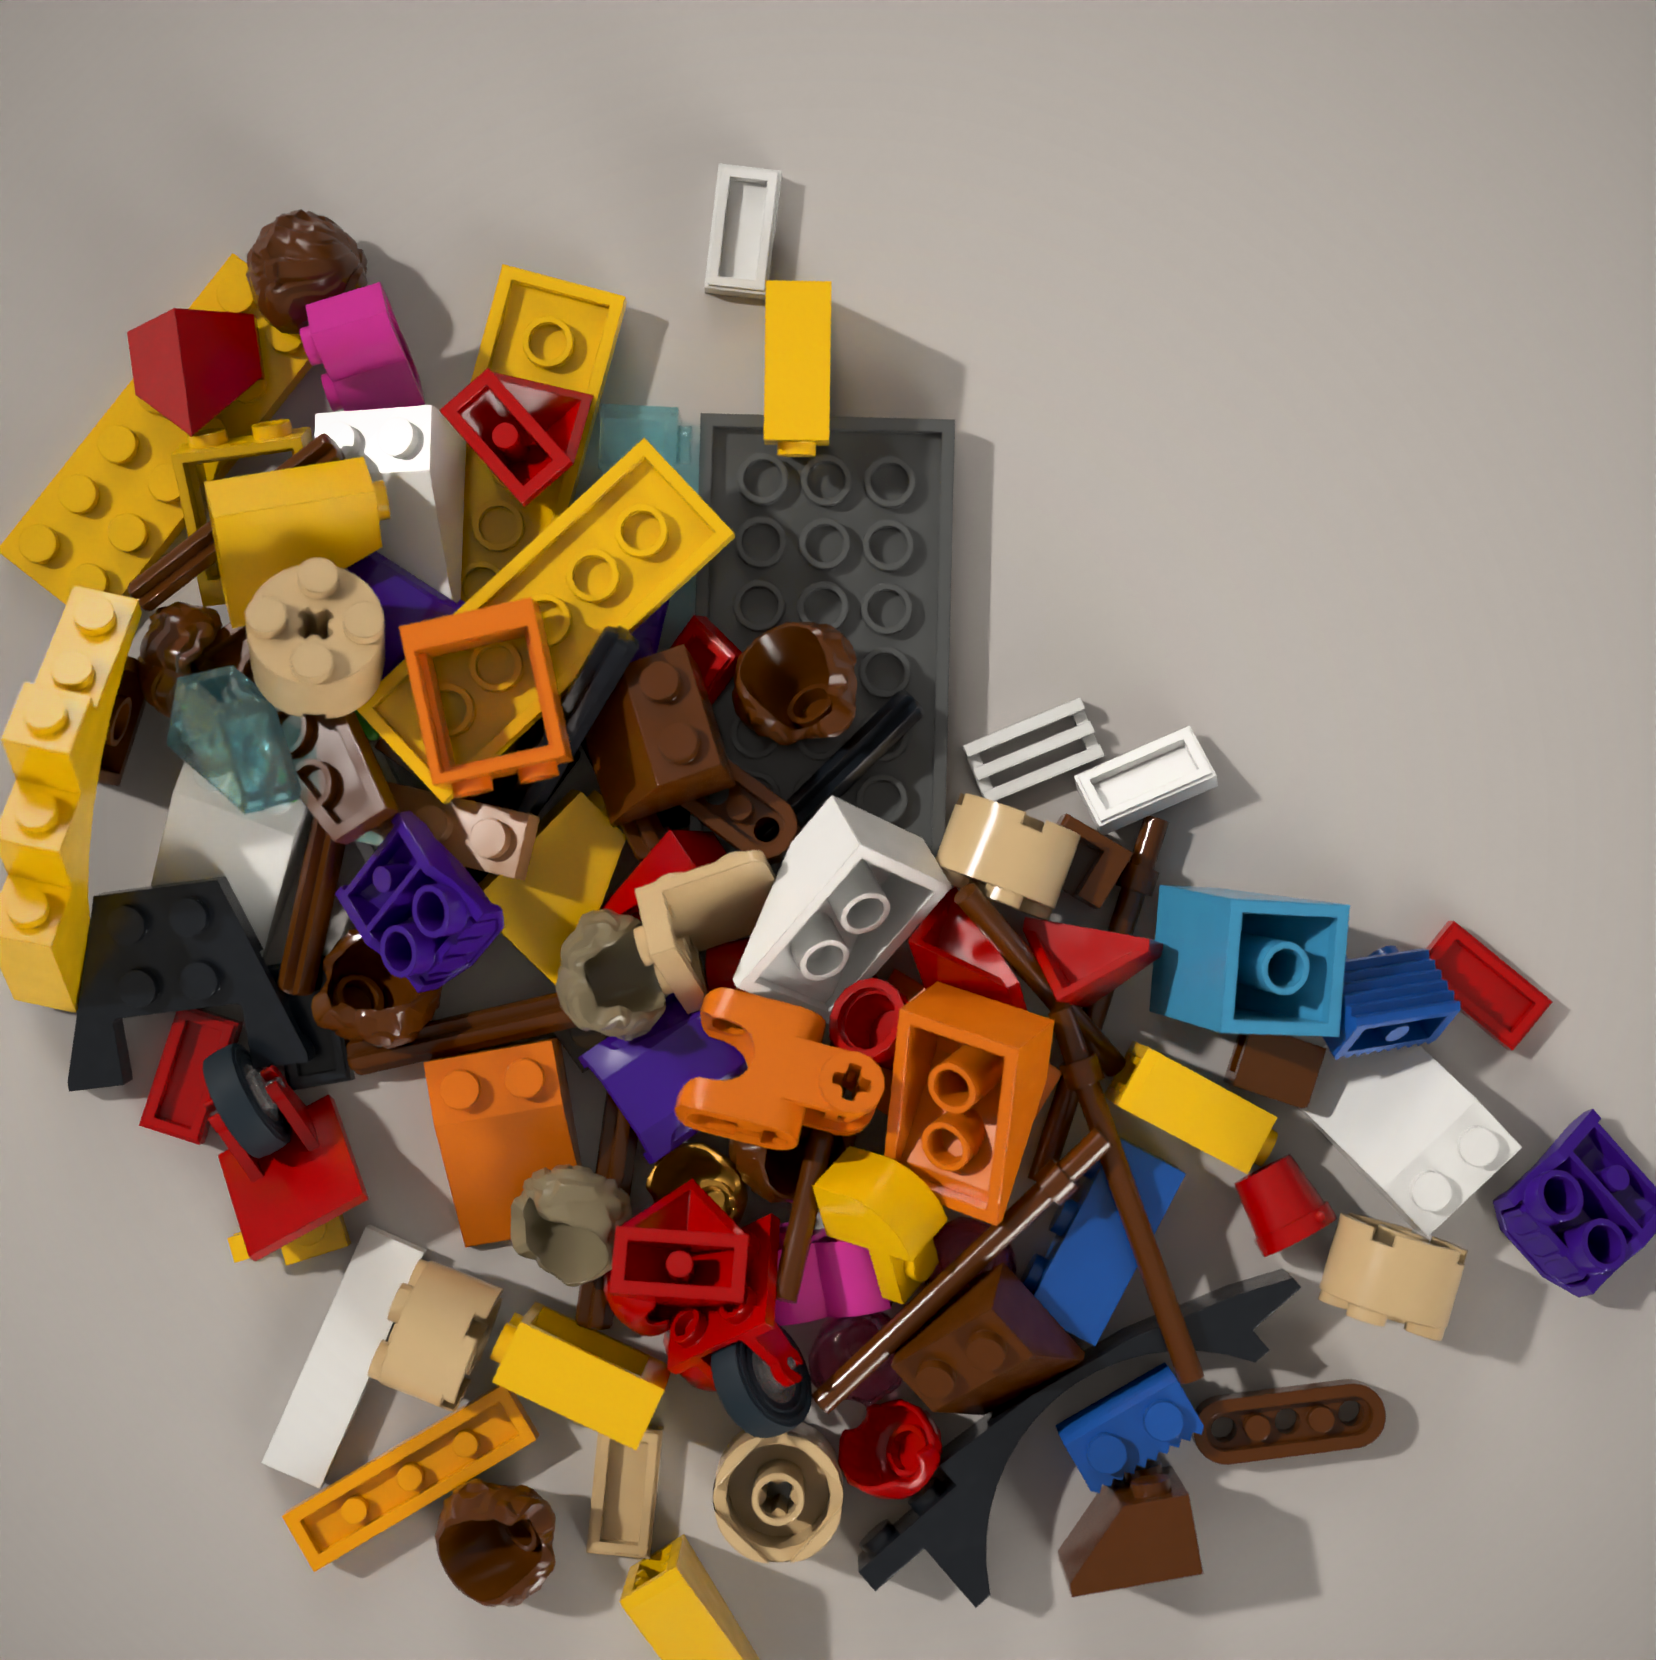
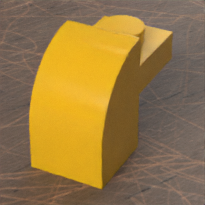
M849 1146L812 1186L826 1235L869 1249L882 1298L904 1304L920 1284L931 1276L934 1268L939 1263L933 1237L948 1221L946 1214L932 1190L910 1169L889 1157Z

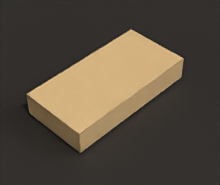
M648 1425L637 1450L598 1433L586 1553L650 1559L664 1426Z

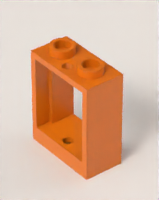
M532 597L399 626L433 786L443 790L452 788L454 798L468 797L494 790L492 779L518 774L520 783H531L556 777L559 775L558 764L573 761L541 608ZM525 637L548 745L456 765L433 657Z

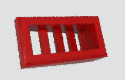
M668 830L601 909L607 908L618 914L630 915L642 922L635 893L636 888L654 883L658 878L669 873H684L717 862L727 853L713 832Z

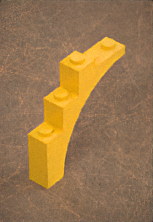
M74 585L34 683L24 681L1 737L16 780L0 818V857L8 874L0 893V969L14 1000L73 1013H77L90 925L88 900L89 851L94 803L101 759L114 701L125 662L142 616L139 599Z

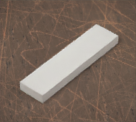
M370 1224L365 1227L261 1462L262 1464L319 1489L324 1485L371 1379L367 1374L373 1356L380 1342L383 1339L388 1340L395 1323L387 1320L394 1297L402 1283L408 1284L419 1259H424L427 1249Z

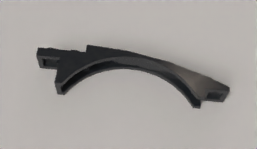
M1279 1269L1226 1285L1180 1304L1179 1306L1195 1351L1225 1354L1256 1363L1270 1350L1253 1330L1302 1287L1292 1276L1283 1269ZM1153 1315L1124 1327L1098 1342L1096 1346L1093 1345L1084 1350L1085 1355L1082 1362L987 1413L944 1446L939 1466L948 1477L942 1482L937 1477L931 1478L921 1490L910 1497L908 1504L912 1508L894 1524L888 1519L883 1520L870 1530L859 1544L863 1551L858 1555V1572L876 1592L925 1549L975 1608L990 1596L986 1565V1538L990 1510L1000 1477L1019 1440L1034 1420L1056 1398L1081 1380L1101 1369L1124 1360L1146 1354L1168 1352L1156 1316Z

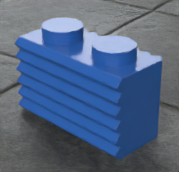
M1390 945L1374 951L1367 957L1348 959L1346 955L1339 1037H1322L1335 1060L1343 1056L1348 1058L1354 1054L1359 1056L1364 1052L1367 1055L1373 1051L1379 1053L1384 1049L1388 1052L1395 1047L1398 1050L1405 1045L1409 1048L1414 1044L1417 1046L1425 1042L1430 1044L1440 1036L1459 1013L1460 1001L1454 1000V991L1448 990V980L1442 979L1441 970L1435 969V960L1429 959V949L1422 948L1399 952L1396 946Z
M1164 1362L1060 1422L1055 1427L1090 1491L1100 1494L1102 1485L1112 1486L1113 1478L1123 1480L1125 1472L1134 1474L1136 1465L1145 1467L1147 1459L1156 1461L1159 1452L1168 1454L1170 1446L1179 1448L1181 1439L1191 1441L1192 1433L1202 1435L1204 1425L1176 1376Z

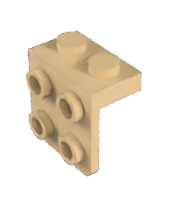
M762 851L731 852L722 856L717 862L684 873H669L661 876L654 883L635 889L643 926L634 928V937L641 959L645 966L654 964L655 973L665 995L674 993L687 1014L701 1010L703 999L709 993L699 952L751 935L776 879V875Z

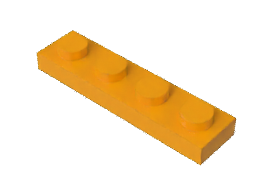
M497 1385L458 1408L455 1412L448 1414L288 1509L282 1515V1518L312 1570L315 1572L536 1441L540 1434L516 1393Z

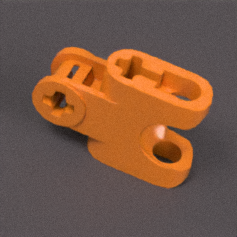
M723 987L710 991L704 997L700 1010L703 1030L709 1037L735 1047L744 1056L748 1070L740 1077L730 1080H712L696 1077L688 1081L678 1093L674 1108L677 1118L685 1126L764 1148L789 1150L797 1146L802 1125L840 1136H850L859 1133L869 1125L884 1092V1076L880 1066L871 1057L860 1052L822 1044L826 1021L821 1015L801 1006ZM842 1087L853 1090L852 1100L842 1098Z

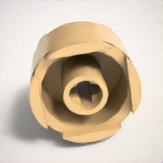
M320 557L310 558L299 566L277 573L258 589L247 606L245 617L251 668L254 681L262 695L279 710L302 718L303 713L325 714V719L342 717L363 706L378 689L385 664L384 615L381 604L373 590L355 574L336 567L330 560Z
M960 793L935 858L950 884L961 889L967 884L974 883L989 901L994 903L1000 902L1023 913L1049 921L1052 910L1055 909L1081 835L1046 820L1044 825V822L1026 815L1027 812L976 795Z
M1342 1212L1339 1216L1319 1288L1321 1290L1318 1299L1327 1304L1347 1309L1346 1315L1359 1321L1384 1327L1386 1320L1389 1319L1404 1324L1403 1329L1410 1333L1441 1341L1444 1330L1448 1326L1468 1250L1434 1236L1431 1237L1430 1241V1239L1413 1233L1412 1229L1354 1213L1347 1215Z
M419 1259L408 1284L402 1283L394 1297L387 1316V1320L395 1323L388 1341L383 1339L380 1342L371 1361L367 1376L380 1381V1384L455 1412L471 1382V1379L464 1377V1375H469L476 1361L481 1360L503 1299L500 1296L504 1289L431 1260L428 1262Z
M804 1422L788 1432L770 1438H758L741 1430L728 1443L717 1466L713 1487V1507L720 1532L737 1552L750 1560L767 1564L769 1562L790 1561V1563L806 1560L819 1552L829 1542L840 1522L844 1498L843 1473L838 1465V1455L835 1449L818 1430ZM772 1481L775 1484H780L783 1481H787L790 1483V1498L788 1499L780 1493L772 1499L767 1497L768 1482Z

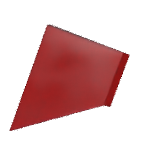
M173 308L127 332L135 395L191 437L255 382L265 379L257 318L254 314Z
M487 368L439 411L498 480L525 507L574 465L593 395L495 373Z
M956 887L952 888L908 939L925 990L938 981L1027 1011L1018 979L1002 955L954 901L958 890Z
M1029 917L1024 918L1023 932L1058 1002L1089 1008L1162 955L1163 943L1152 939Z
M692 1178L624 1224L616 1226L609 1293L610 1295L680 1308L744 1304L749 1235Z

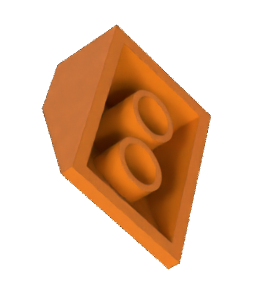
M938 981L899 1009L884 1156L901 1163L921 1178L932 1190L942 1206L997 1226L1003 1220L1046 1084L1055 1020Z
M557 1037L450 1055L424 1062L434 1128L465 1247L511 1239V1205L514 1198L521 1195L524 1190V1181L531 1178L532 1173L545 1167L552 1170L556 1165L570 1164L571 1166H582L562 1045Z

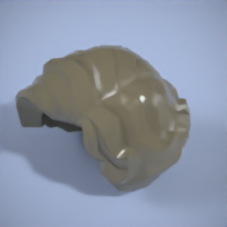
M607 908L598 911L592 910L581 916L576 929L562 944L560 952L561 966L558 969L555 987L561 1008L579 1029L583 1031L595 1030L610 1037L614 1036L624 1041H631L649 1032L665 1012V995L659 985L654 964L645 966L635 942L634 928L643 926L638 918L618 914Z
M556 1165L552 1170L545 1167L532 1173V1177L524 1181V1190L521 1195L514 1198L511 1205V1241L514 1250L524 1258L536 1260L540 1268L554 1275L566 1286L577 1287L599 1279L612 1269L616 1226H620L633 1218L630 1197L623 1189L618 1188L615 1179H606L599 1174L593 1173L591 1168L585 1166Z

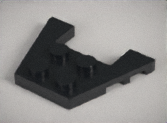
M226 876L103 892L93 897L67 1082L69 1092L120 1086L133 1080L123 1018L239 1004L243 1010L253 1069L265 1068L271 1065L281 1066L305 1063L316 1057L314 1045L308 1034L303 1036L286 1001L290 1000L287 993L279 990L260 953L263 947Z

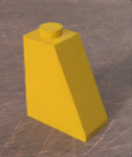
M766 280L765 445H777V456L815 457L816 446H829L832 281Z
M364 457L204 482L222 590L231 627L246 626L245 612L248 604L258 589L277 573L299 566L304 561L317 557L328 559L336 567L345 569L382 548L379 521L390 519L389 501L384 481L372 482Z
M571 789L539 821L525 881L488 873L478 884L490 902L499 905L503 910L505 927L500 933L554 985H556L558 969L561 966L560 952L562 944L576 929L583 914L592 910H600L626 840L625 835L617 827L613 828L610 825L602 795L596 790L586 797L581 791Z
M1132 1041L1124 1056L1126 1064L1118 1074L1113 1076L1104 1093L1105 1098L1120 1108L1247 1175L1253 1163L1258 1166L1264 1164L1277 1141L1278 1132L1273 1130L1272 1127L1278 1117L1161 1053L1136 1041Z
M684 1534L652 1553L650 1559L644 1558L629 1568L619 1602L661 1660H760Z

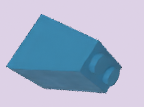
M1159 885L1155 941L1163 943L1161 957L1153 962L1149 1011L1219 1033L1339 1037L1350 905L1223 888Z

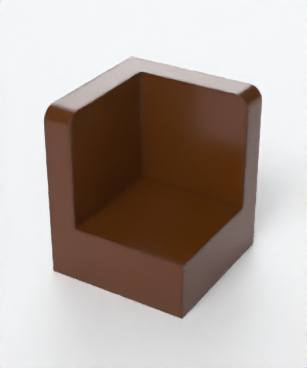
M1066 813L1059 818L1056 824L1078 833L1081 837L1062 890L1092 909H1100L1133 853Z
M1238 1034L1223 1082L1299 1108H1306L1309 1105L1327 1048L1288 1035Z

